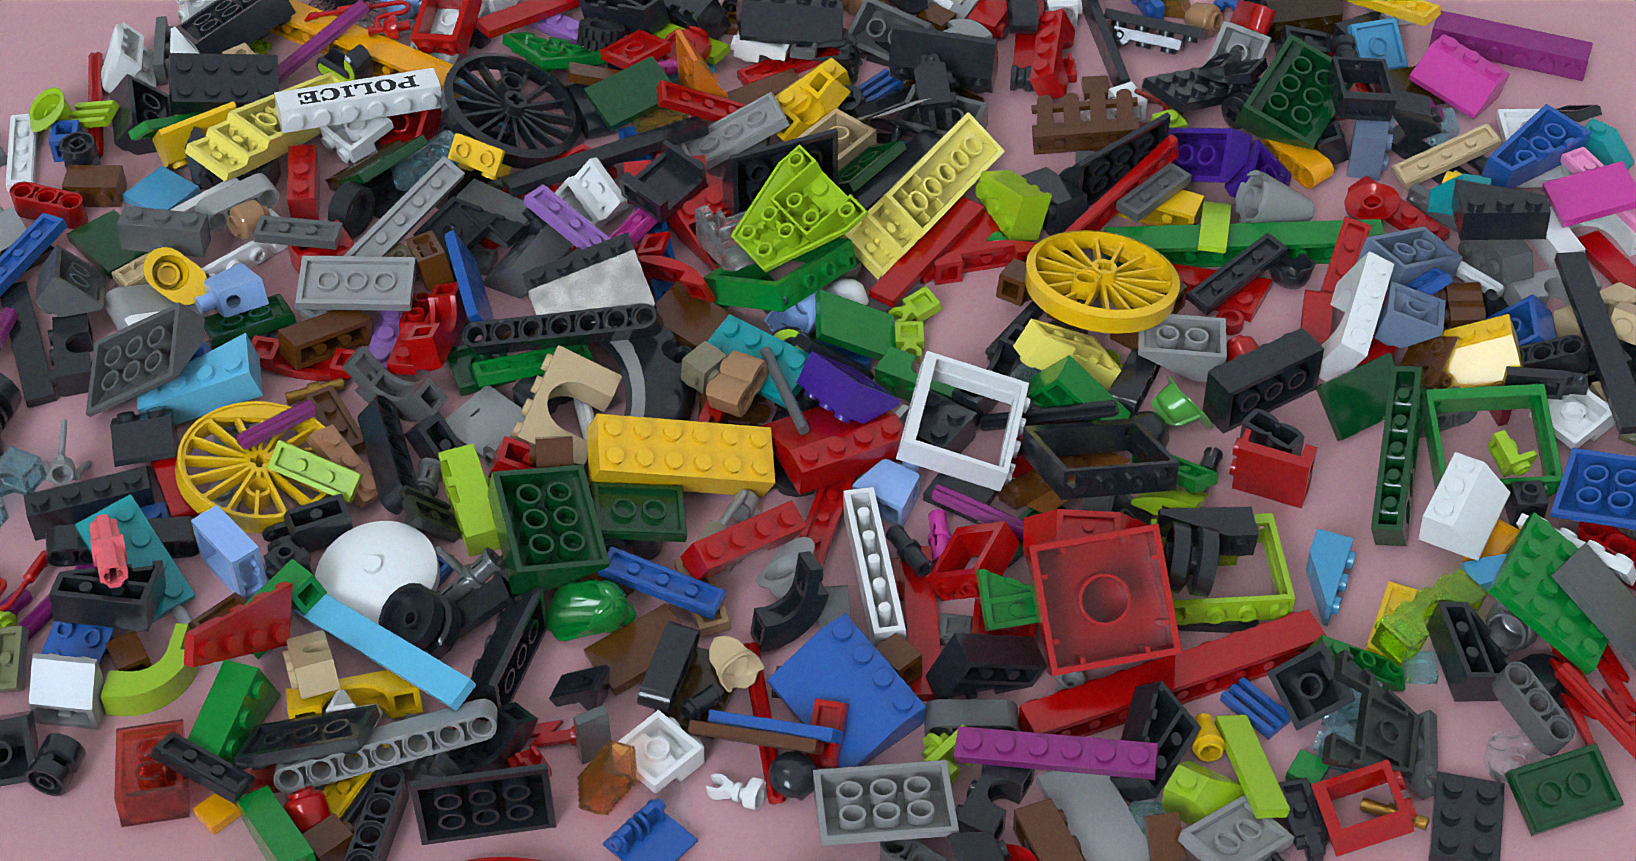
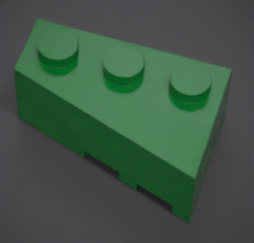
M1070 355L1033 375L1028 382L1029 386L1026 397L1030 398V402L1040 408L1107 400L1117 401L1119 408L1117 416L1081 420L1078 422L1128 419L1131 414Z
M224 660L187 739L233 765L235 756L255 725H259L264 721L281 694L258 667Z

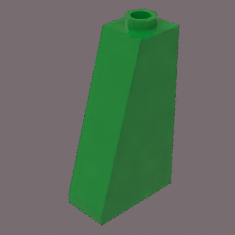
M268 785L249 792L237 801L242 820L266 861H316L312 848Z

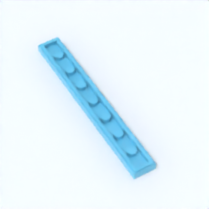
M327 594L305 615L299 610L293 609L304 620L324 630V632L455 711L459 709L476 686L467 676Z

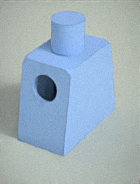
M243 263L206 279L204 286L207 293L194 298L196 307L201 314L215 309L223 317H230L269 304L262 278Z
M882 459L853 484V489L874 487L881 519L893 525L900 524L903 527L920 495L921 476L917 473L919 466L905 461L899 465L889 459Z

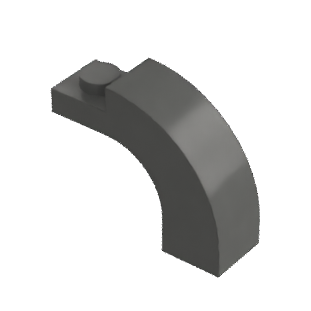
M364 345L357 348L342 366L348 375L359 385L355 392L361 398L370 403L377 395L385 396L395 405L399 419L404 421L419 422L428 416L434 415L448 399L430 377L417 382H409L394 376L380 364Z

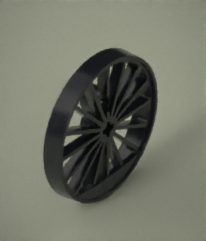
M481 53L463 58L454 64L447 73L441 92L440 105L448 127L454 135L459 133L504 150L505 154L502 164L512 168L529 169L551 162L570 151L580 135L582 126L580 111L571 93L556 77L536 64L511 55ZM489 69L500 71L501 78L499 83H497ZM478 71L486 84H484L471 72ZM458 78H461L473 88L461 84L456 80ZM526 79L540 86L526 97L521 93ZM453 92L462 95L468 99L454 97ZM545 92H548L555 99L531 103ZM460 109L477 112L463 114ZM562 109L565 115L543 111ZM490 120L478 129L472 124L473 122ZM501 122H504L496 140L485 134ZM507 124H509L512 146L500 142ZM552 124L568 126L569 132ZM518 133L529 149L520 148ZM548 135L553 136L563 142L558 144ZM535 139L538 140L546 148L541 149L535 141Z

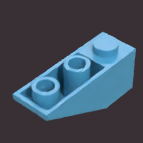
M1317 529L1309 551L1306 573L1322 624L1328 626L1331 614L1338 615L1342 597L1337 595L1339 591L1345 592L1349 574H1345V570H1352L1356 552L1351 551L1354 538Z

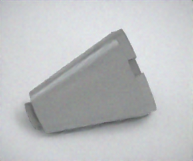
M1253 170L1246 175L1250 176L1246 183L1241 182L1238 188L1234 208L1235 212L1240 214V218L1237 219L1241 223L1310 221L1314 216L1315 208L1311 199L1263 171Z

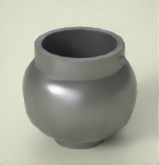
M1499 601L1490 608L1485 622L1491 630L1489 636L1499 648L1504 646L1508 652L1513 653L1514 651L1528 648L1536 641L1538 634Z

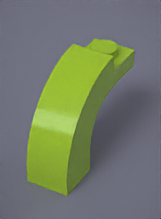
M175 624L165 655L153 666L132 672L108 671L100 695L107 716H138L156 711L175 701L189 688L199 670L198 667L184 665L185 633L190 630L189 624Z

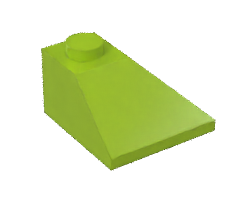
M1188 760L1178 764L1164 787L1161 812L1179 811L1180 821L1192 825L1245 795L1240 782Z

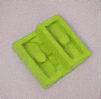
M1176 486L1175 491L1139 493L1132 499L1131 505L1158 516L1159 509L1203 508L1209 494L1205 492L1192 493L1187 491V488Z

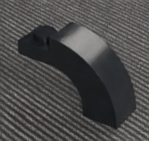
M811 551L798 553L794 580L789 591L780 600L771 605L754 608L750 635L759 645L761 652L780 648L799 638L817 621L825 608L829 593L821 583L824 576L823 568Z
M516 702L497 707V730L492 738L439 754L435 767L445 773L446 776L505 769L508 766L507 759L518 752L520 753L529 740L538 722V718Z

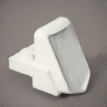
M125 22L114 26L101 71L102 87L109 94L126 74L156 88V78L152 66L153 52L143 46L144 36Z
M597 157L589 159L575 176L568 177L555 192L557 196L598 229L604 227L608 221L623 214L629 208L627 199L621 195V190Z

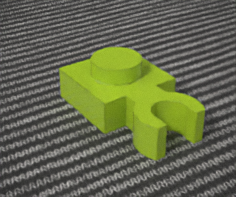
M925 286L902 299L904 306L894 307L888 314L894 315V320L901 318L896 322L912 321L913 319L924 321L942 311V306L930 289Z
M923 321L895 322L896 348L916 355L917 364H920L922 361L921 349H924L925 344Z

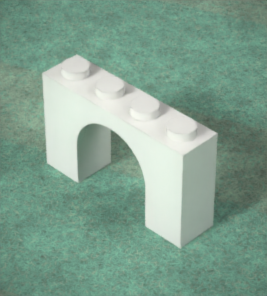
M1550 206L1551 215L1546 239L1528 240L1550 269L1557 268L1554 261L1556 253H1585L1586 248L1571 231L1572 228L1579 226H1591L1606 231L1618 242L1628 256L1636 255V233L1616 214L1563 228Z
M1369 251L1337 282L1330 305L1346 313L1335 332L1321 345L1324 348L1319 374L1320 379L1328 381L1355 368L1367 357L1394 263Z

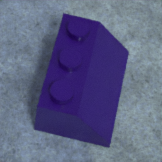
M1169 128L1168 136L1171 134L1178 138L1179 157L1173 164L1191 174V182L1227 183L1247 164L1252 136L1234 128Z
M811 351L796 381L797 384L805 389L804 394L820 401L819 406L828 411L835 412L834 417L849 424L851 420L864 424L899 406L901 402L899 398L856 368Z

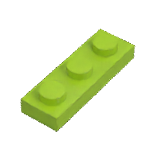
M278 440L267 466L268 469L332 496L342 493L344 500L350 503L353 502L364 475L283 440Z

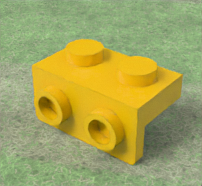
M459 133L455 134L448 159L458 162V167L468 171H474V169L482 171V176L492 180L509 175L511 170L510 166L502 164L505 154L504 150Z

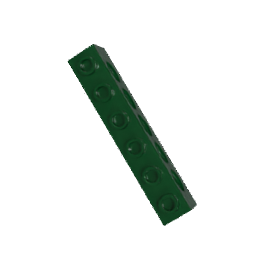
M1391 366L1371 531L1376 545L1407 547L1426 388L1422 367Z

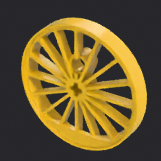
M1078 230L1049 236L1038 242L1031 249L1026 261L1025 285L1033 301L1054 318L1089 331L1120 334L1143 331L1163 322L1174 308L1180 290V279L1173 265L1162 254L1142 242L1109 232ZM1081 249H1092L1094 261L1091 262ZM1068 250L1074 258L1070 257L1062 251ZM1100 252L1112 257L1111 260L1101 259ZM1118 261H1120V262L1123 263V264H1122L1121 266H1119V267H1117V265H1116V263H1117ZM1098 294H1100L1102 308L1092 307ZM1078 299L1086 300L1084 304L1077 301ZM1108 299L1117 308V310L1109 308Z
M264 401L234 403L205 414L191 425L179 445L175 475L183 498L198 514L218 505L212 501L243 482L227 507L218 506L243 532L262 533L266 527L283 522V515L287 511L274 484L301 506L332 496L267 468L278 440L282 439L287 430L273 436L265 450H263V442L258 444V450H256L255 446L242 449L238 445L237 440L224 430V428L236 426L240 433L246 430L244 424L261 423L291 408L290 406ZM311 417L289 428L299 434L288 440L287 443L298 447L306 442L311 433L323 429L325 426ZM213 434L228 447L205 440V438ZM311 447L304 448V450L316 454ZM194 448L219 457L194 456L190 454ZM186 467L219 469L188 475ZM226 479L204 494L200 493L195 487ZM290 482L320 492V494L314 499H309ZM243 498L244 505L254 510V514H246L234 510ZM272 498L279 513L259 514V511L269 507Z

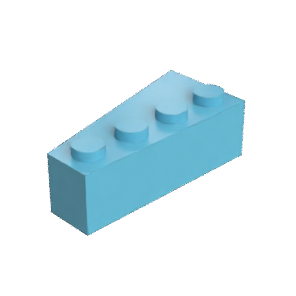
M244 333L187 363L177 379L137 396L138 411L140 414L147 413V409L157 406H164L165 410L173 409L175 425L204 416L217 408L263 396L260 357L247 334Z

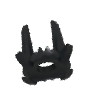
M847 32L848 38L819 43L818 48L841 47L839 49L841 54L817 57L813 61H826L832 57L847 70L851 85H854L859 77L857 75L860 65H863V59H859V51L856 45L858 44L857 38Z

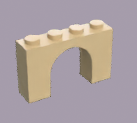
M558 345L553 355L547 353L540 368L545 373L543 377H536L530 390L535 395L532 400L527 398L520 412L521 415L525 416L523 422H516L510 437L527 444H535V437L572 436L574 465L584 466L588 457L587 440L559 427L549 414L547 401L555 397L567 396L578 399L605 412L615 394L622 375Z

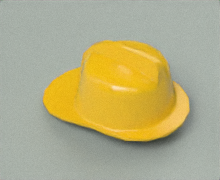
M161 247L154 249L147 255L143 263L145 279L151 287L170 301L191 305L195 304L194 298L206 294L204 281L207 277L205 272L179 251L173 248Z

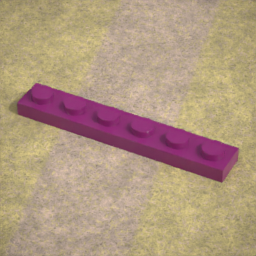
M958 726L954 760L960 763L1155 780L1159 748L1158 743Z

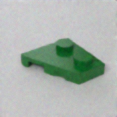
M985 569L976 570L985 631L1038 623L1032 585L991 573Z

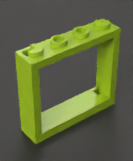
M1273 513L1254 514L1259 534L1257 543H1262L1275 595L1175 600L1174 593L1171 592L1177 625L1218 624L1224 621L1250 622L1254 619L1259 621L1277 620L1293 612L1296 598ZM1151 519L1150 525L1156 524L1157 519ZM1161 536L1162 546L1164 547L1166 537Z

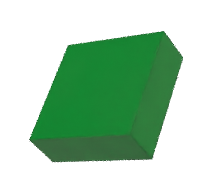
M1300 749L1289 767L1285 779L1291 781L1307 778L1311 787V784L1324 780L1330 765L1321 763L1322 758Z

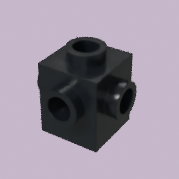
M289 539L279 546L272 548L270 552L264 555L267 578L271 580L291 559H294L312 573L309 563L311 557L308 551L303 546H296Z

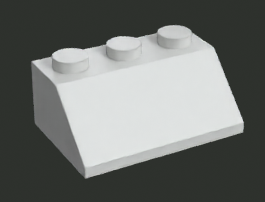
M1455 452L1423 515L1418 540L1479 561L1510 496V491L1485 462Z

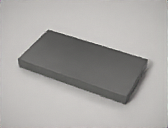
M1585 543L1551 576L1636 670V597L1592 548Z

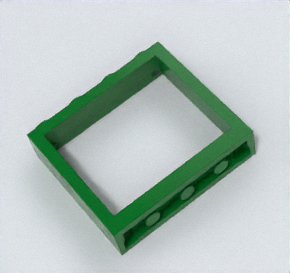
M836 238L790 260L805 262V264L778 281L758 280L774 269L764 272L746 252L706 275L703 279L716 298L713 302L715 304L784 312L857 266L851 239ZM783 297L787 298V302L785 304Z
M1545 385L1425 390L1422 419L1435 491L1446 471L1436 413L1530 409L1543 477L1502 478L1500 481L1509 490L1511 482L1541 480L1546 497L1556 494L1563 474Z

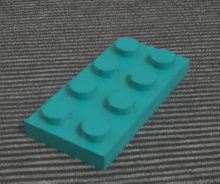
M731 314L727 316L707 341L727 354V357L735 350L762 359L760 350L763 347H770L794 397L803 388L796 381L810 354ZM768 371L766 381L757 394L786 408Z
M131 494L75 524L77 532L92 554L89 524L96 519V516L108 514L110 518L117 520L119 533L123 534L127 556L126 564H132V568L152 566V561H163L166 589L153 622L171 613L175 606H183L195 599V593Z

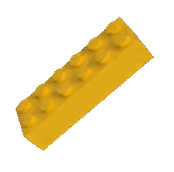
M596 414L587 427L589 485H591V482L682 486L685 492L736 495L739 490L747 489L755 493L757 497H764L775 484L770 427Z

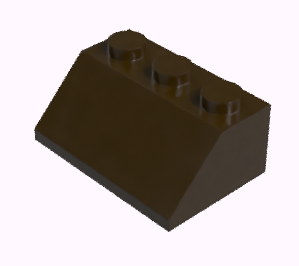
M1261 0L1260 5L1277 11L1267 36L1272 38L1270 43H1274L1275 39H1281L1280 30L1285 25L1326 32L1333 35L1335 23L1342 21L1341 0Z

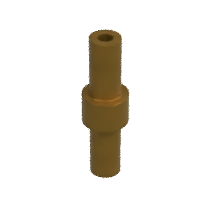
M338 378L323 383L316 381L308 383L307 387L286 392L287 403L305 400V395L329 385H333L336 391L345 389L343 379Z
M1363 797L1360 805L1361 811L1377 816L1398 811L1395 803L1390 802L1387 805ZM1417 814V817L1412 818L1413 827L1426 831L1429 817Z

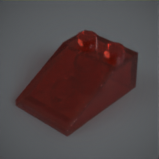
M183 719L116 728L114 801L121 827L190 817L189 778L151 758L152 748L170 732L173 731L185 738Z

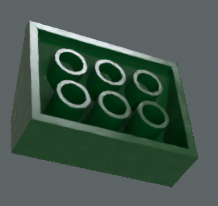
M1290 34L1245 102L1235 124L1257 137L1312 150L1335 114L1327 81L1332 57ZM1344 82L1346 91H1349L1354 83Z
M583 465L492 472L488 499L512 595L522 594L535 587L543 588L544 592L609 568L610 561Z

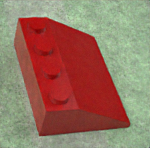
M819 406L802 412L810 427L809 432L804 435L799 434L791 416L761 425V427L771 428L773 452L799 495L866 473L882 459H889L893 462L901 461L896 459L904 425L892 410L864 424L851 420L849 424L834 417L835 412L828 411Z

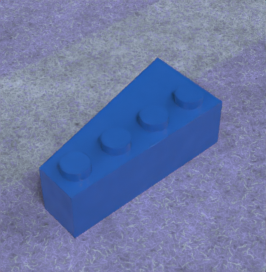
M1545 104L1489 156L1481 176L1491 178V185L1513 189L1562 165L1560 162L1562 154L1583 146L1585 147L1592 132L1548 104Z

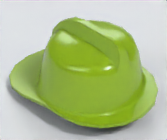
M57 87L48 88L33 101L29 110L30 128L33 132H40L44 129L50 131L51 125L55 121L70 119L71 107L65 100L61 89Z

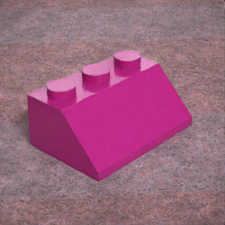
M1443 34L1430 45L1408 79L1472 119H1475L1499 98L1510 74L1499 65L1481 57L1476 51L1461 45L1456 39Z

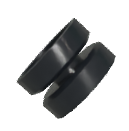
M1171 522L1163 547L1171 592L1179 593L1186 584L1189 594L1208 597L1211 593L1217 571L1219 531L1216 528L1200 526L1193 535L1189 524Z
M408 583L395 590L383 605L378 620L380 626L438 660L451 651L459 637L462 626L461 612L457 604L420 583Z

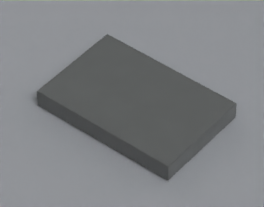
M473 179L456 196V198L482 207L485 211L501 214L511 221H519L523 224L528 221L522 214L527 208L523 204V200L512 197L510 194L477 179ZM492 231L484 237L501 246L509 248V246L506 245Z

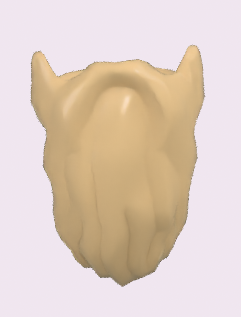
M725 635L715 637L709 648V660L716 669L720 684L727 692H732L733 688L747 689L756 682L758 672L765 669V665L760 657L733 637Z

